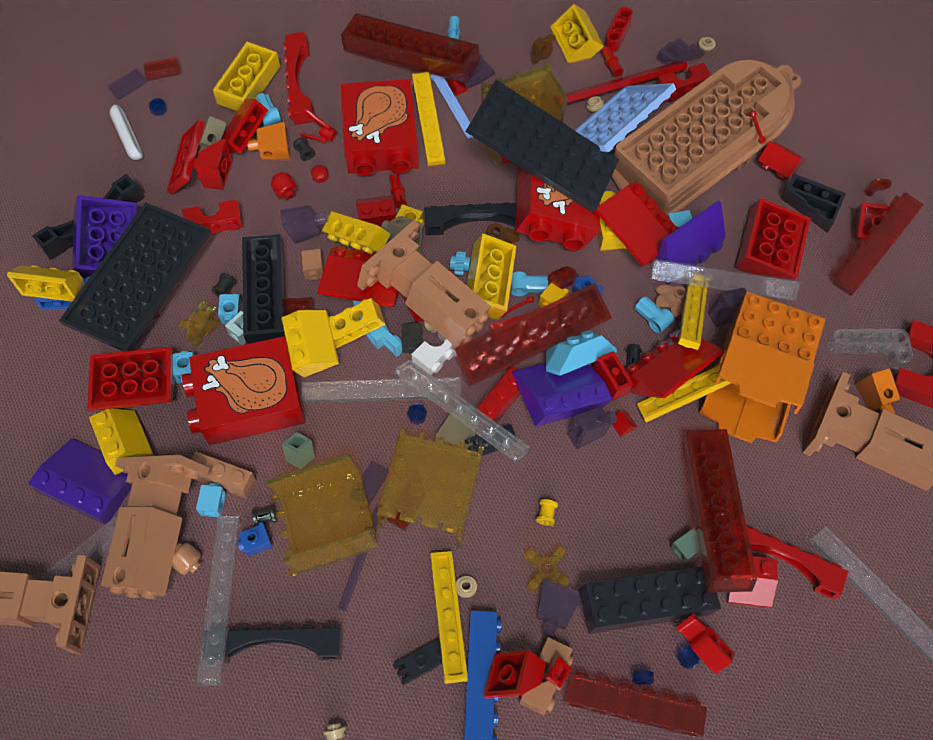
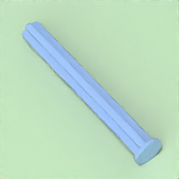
M434 70L430 74L431 80L435 81L468 139L474 138L465 132L470 121L443 77L442 70Z

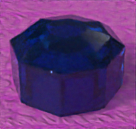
M155 98L149 102V109L155 116L163 115L167 111V105L163 99Z
M416 403L409 406L407 417L410 423L419 425L425 422L427 411L423 405Z
M690 646L680 649L677 657L680 666L688 670L697 667L700 660L699 656Z
M648 669L634 670L632 672L633 684H652L654 682V672Z

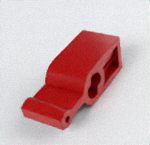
M691 613L676 625V629L689 641L692 650L715 675L733 662L734 651L712 628L706 627L696 614Z

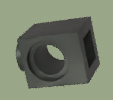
M402 323V352L413 353L422 344V323Z

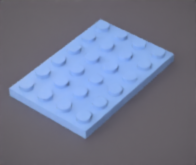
M674 83L623 87L604 104L601 110L591 115L575 131L598 145L601 152H609L616 143L625 138L627 133L634 130L637 124L645 120L648 114L659 108V105L664 100L670 98L671 94L676 90Z

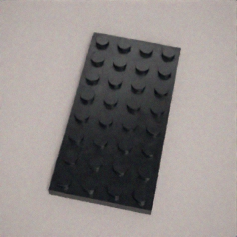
M497 79L492 84L465 131L591 213L597 210L619 161L618 158L609 152H601L598 145Z
M145 202L61 316L59 322L66 327L120 351H131L211 235V230Z

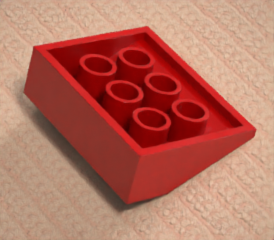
M637 181L624 187L599 205L596 213L643 267L657 259L663 239L679 229Z
M760 197L750 210L736 268L753 275L796 280L800 270L811 218Z
M333 246L328 255L317 294L360 302L372 298L378 305L393 307L399 291L392 285L387 289L378 280L372 287L368 286L366 289L361 290L357 286L361 267L376 253L371 255L363 250Z
M677 330L670 334L669 339L658 343L653 351L642 355L641 360L637 363H633L626 368V372L634 383L630 391L636 395L665 399L724 352L721 348L701 338L698 350L684 347L678 344L680 330Z
M164 347L90 355L87 410L171 403L176 381L173 376V354L175 353L172 348Z

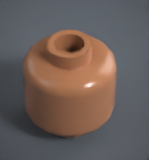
M179 543L176 545L173 555L172 567L181 575H186L188 572L194 573L202 564L199 562L201 553L190 543Z

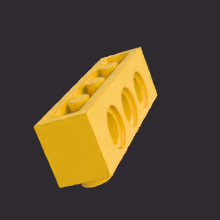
M331 211L322 229V232L328 235L327 238L336 243L339 242L345 246L350 244L351 247L357 250L362 248L364 252L371 255L373 252L377 253L383 248L390 237L389 232L377 225Z
M372 298L365 299L360 304L352 308H346L343 312L329 317L336 349L386 325L380 306Z

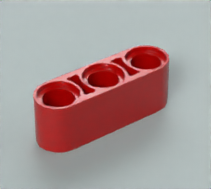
M622 7L618 10L607 32L605 46H610L613 53L619 50L630 28L633 11L629 7Z

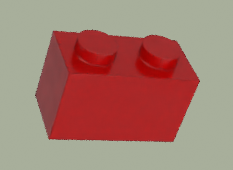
M613 351L596 359L592 369L605 381L612 397L611 401L628 395L634 383L616 353Z

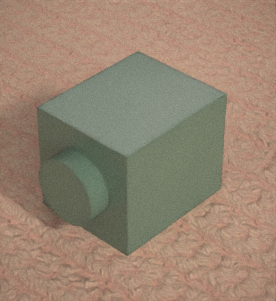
M295 432L282 443L286 461L299 469H302L315 458L312 440L298 432Z
M693 528L676 540L670 549L680 562L685 565L707 547L704 536Z

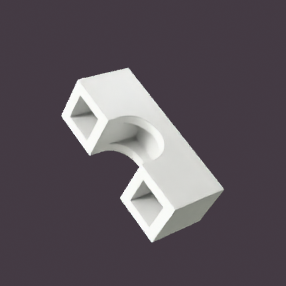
M439 332L438 337L444 341L441 346L434 347L424 341L412 353V363L429 377L434 372L437 373L442 368L443 362L446 359L450 360L457 349Z

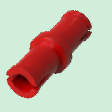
M610 46L603 47L601 54L606 60L607 67L611 69L614 77L621 76L623 69L619 64L618 57L614 55Z
M392 173L389 175L390 192L394 197L395 206L399 208V202L400 206L407 204L404 196L405 189L401 184L400 175L396 173L395 179V174Z

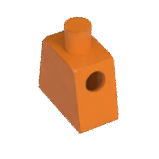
M285 122L258 128L257 139L249 140L247 143L249 151L259 150L263 160H290Z
M890 368L870 374L855 384L868 409L872 411L878 409L882 411L885 409L896 414L892 404L900 400V396Z

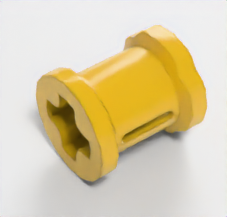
M541 499L539 502L541 506L540 513L536 521L542 525L553 526L555 524L553 519L554 512L558 507V503L549 499Z

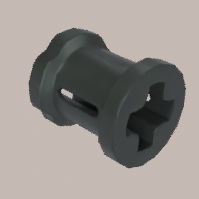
M300 137L294 141L293 148L299 152L301 160L307 161L313 158L315 151L308 145V140L305 137Z
M221 273L217 285L212 287V292L218 297L222 294H228L231 286H234L236 283L232 276Z
M273 504L259 510L252 509V518L255 526H258L261 522L263 524L277 522Z

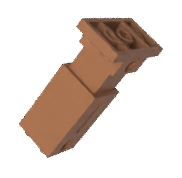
M413 220L362 265L357 286L364 290L368 286L372 287L377 280L387 289L392 285L407 298L405 304L458 349L462 344L467 345L473 338L472 334L475 331L479 333L485 326L484 322L490 316L488 312L491 306L438 261L432 264L417 252L419 245L415 243V240L419 235L420 224Z
M842 372L827 393L803 453L811 456L815 451L819 452L823 444L833 447L838 443L858 452L857 459L927 491L933 486V431L885 409L877 413L859 405L858 401L860 398L847 393L851 385L848 383L850 374Z
M181 455L117 458L115 466L124 469L123 472L128 474L126 482L132 484L127 507H120L101 586L110 588V593L123 594L125 592L126 597L138 599L140 595H142V598L155 599V596H165L173 563V555L182 523V518L176 516L181 493H188L191 479H198V476H208L209 467Z
M77 555V559L72 565V577L54 576L53 581H41L29 574L0 572V625L34 627L35 622L48 623L59 629L56 633L57 647L71 653L81 654L101 566L85 555Z

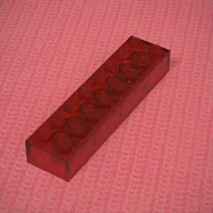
M355 13L341 34L344 51L422 72H429V74L467 83L480 61L478 44Z
M594 283L453 349L452 354L468 387H471L511 368V366H516L545 352L556 344L567 340L568 337L581 335L584 331L592 330L612 319V316Z
M727 429L685 430L682 446L707 593L752 592L757 581V575Z

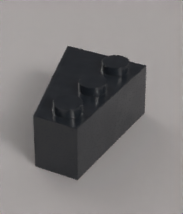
M793 173L782 199L804 216L811 218L813 223L828 233L834 224L846 193Z

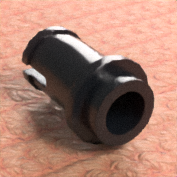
M628 345L626 349L628 353L627 367L633 364V362L637 363L639 361L640 353L642 352L640 345Z

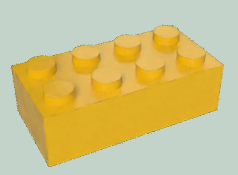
M246 42L213 89L217 104L238 111L245 99H255L258 94L263 93L280 67L277 52Z
M482 233L473 244L467 286L491 306L488 312L489 317L498 320L508 308L516 245Z

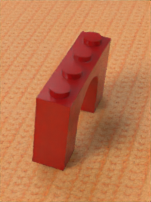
M913 319L905 330L902 344L926 353L933 360V326ZM900 367L893 375L899 396L933 408V375L925 376Z

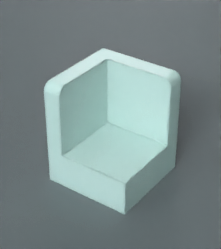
M240 311L225 327L229 336L239 344L244 345L246 341L243 336V311Z

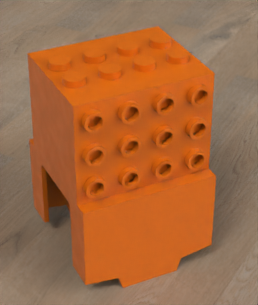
M747 291L730 324L722 347L724 353L719 356L716 367L721 366L715 384L718 385L721 378L731 382V384L705 395L699 414L718 423L719 432L751 444L756 438L777 443L783 434L790 406L796 405L794 409L795 414L803 406L815 364L813 362L826 319Z

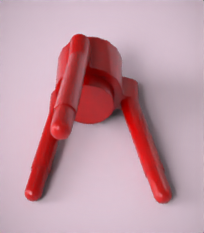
M305 108L304 111L315 119L314 123L321 127L319 130L321 137L300 133V136L317 140L324 144L326 141L333 142L337 135V130Z

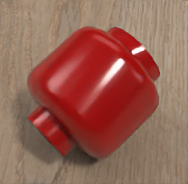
M279 172L272 177L270 186L277 198L289 200L295 196L297 185L289 173Z

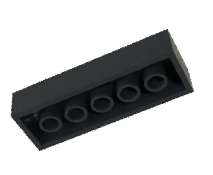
M276 234L242 237L243 336L246 344L285 336L282 317L286 316L284 248L281 236Z
M709 566L588 582L578 590L589 634L683 620L691 613L696 614L697 617L709 616L721 609Z

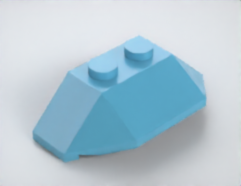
M584 331L581 335L568 337L567 340L546 350V371L561 376L595 362L598 357L613 351L617 353V349L603 336L593 334V331Z

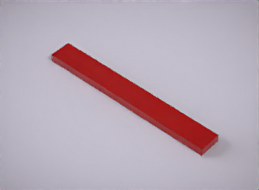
M673 62L556 96V100L558 103L567 104L658 78V76L686 70L688 68L687 62Z

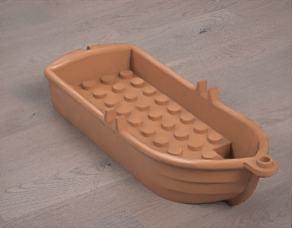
M756 60L735 61L722 67L616 145L613 156L618 158L619 161L612 174V179L619 190H622L627 185L637 181L667 215L668 213L681 211L734 169L739 171L743 162L749 164L755 153L768 145L770 141L776 139L786 129L793 116L795 106L794 90L801 84L800 76L794 74L789 65L777 67ZM752 110L757 112L756 118L762 135L766 137L764 144L758 142L759 135L753 118L749 115Z

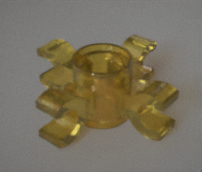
M207 300L200 301L198 304L199 311H194L188 319H182L179 324V328H187L185 340L190 341L194 339L192 345L194 347L202 343L201 336L209 334L212 328H217L220 323V319H212L215 306L206 308Z
M559 546L551 557L540 558L536 552L530 548L524 554V559L535 566L537 570L536 576L529 582L527 589L535 593L543 581L549 582L552 580L559 588L565 591L571 581L557 571V564L566 553L564 548ZM545 565L550 566L553 572L546 574L542 571L541 567Z

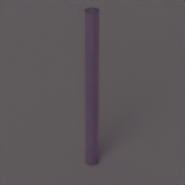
M375 508L340 601L338 607L340 610H347L381 518L382 509Z

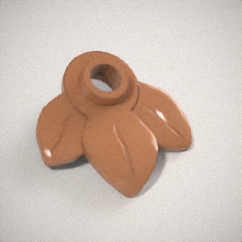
M665 284L655 289L659 294L655 304L659 308H670L674 318L683 313L686 288L682 286L672 287Z

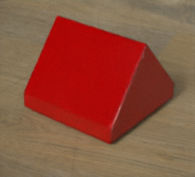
M454 74L449 76L448 85L455 96L468 92L461 78Z
M619 411L610 419V423L620 437L637 429V425L627 411Z
M554 657L543 678L561 688L571 667L561 657Z

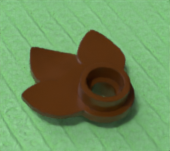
M549 34L546 38L539 37L534 41L532 45L534 50L533 63L537 64L541 58L547 59L552 54V42L556 39L554 34Z
M498 223L490 224L486 231L487 235L510 244L520 240L514 230L503 228ZM496 229L499 233L496 234L493 230Z

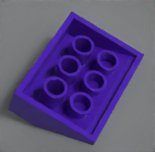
M82 195L77 196L74 207L72 270L79 272L80 275L92 276L136 216L137 203Z
M719 200L663 239L653 271L667 285L673 281H679L684 273L687 271L691 272L699 262H705L710 257V254L713 252L717 253L723 247L722 243L726 236L722 204Z
M546 363L512 372L535 427L600 410L612 400L605 381L589 364L561 376L547 372Z
M72 438L41 464L28 482L36 492L106 526L132 488V484L126 482L128 474L121 472L115 475L107 465L102 452Z

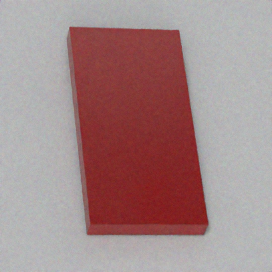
M200 119L182 134L167 187V192L172 195L190 179L205 124Z

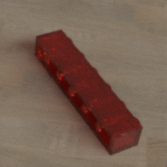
M906 192L900 197L896 195L889 204L892 206L889 211L885 209L878 218L881 220L878 225L873 224L867 232L869 237L866 240L862 238L857 244L856 248H858V251L855 254L851 252L844 261L847 263L844 268L839 267L833 276L836 278L832 284L852 296L922 208L923 203Z
M575 672V674L569 676L564 705L696 738L704 736L707 707L701 706L699 701L687 699V702L680 701L678 696L672 694L660 696L656 695V691L652 689L642 688V691L633 689L631 684L620 683L616 685L612 684L610 679L597 677V680L588 678L589 675L583 672Z

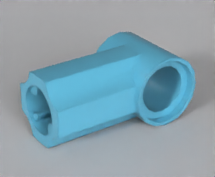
M264 93L258 94L255 99L268 109L262 119L263 126L280 123L279 112L273 106L269 96Z
M520 271L512 274L511 294L514 296H524L527 293H543L548 287L547 276L527 275Z
M647 296L641 298L635 305L634 309L649 321L651 329L658 334L674 322V316L669 310L659 308Z

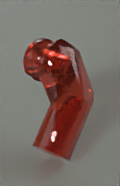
M888 178L874 179L865 190V194L871 197L876 191L886 190L891 187L892 181Z

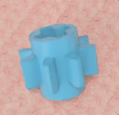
M457 251L456 256L451 255L450 269L455 270L454 275H463L464 271H469L470 257H466V252Z

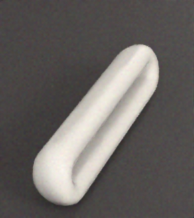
M113 105L109 113L128 156L133 160L142 159V149L125 112L119 105Z

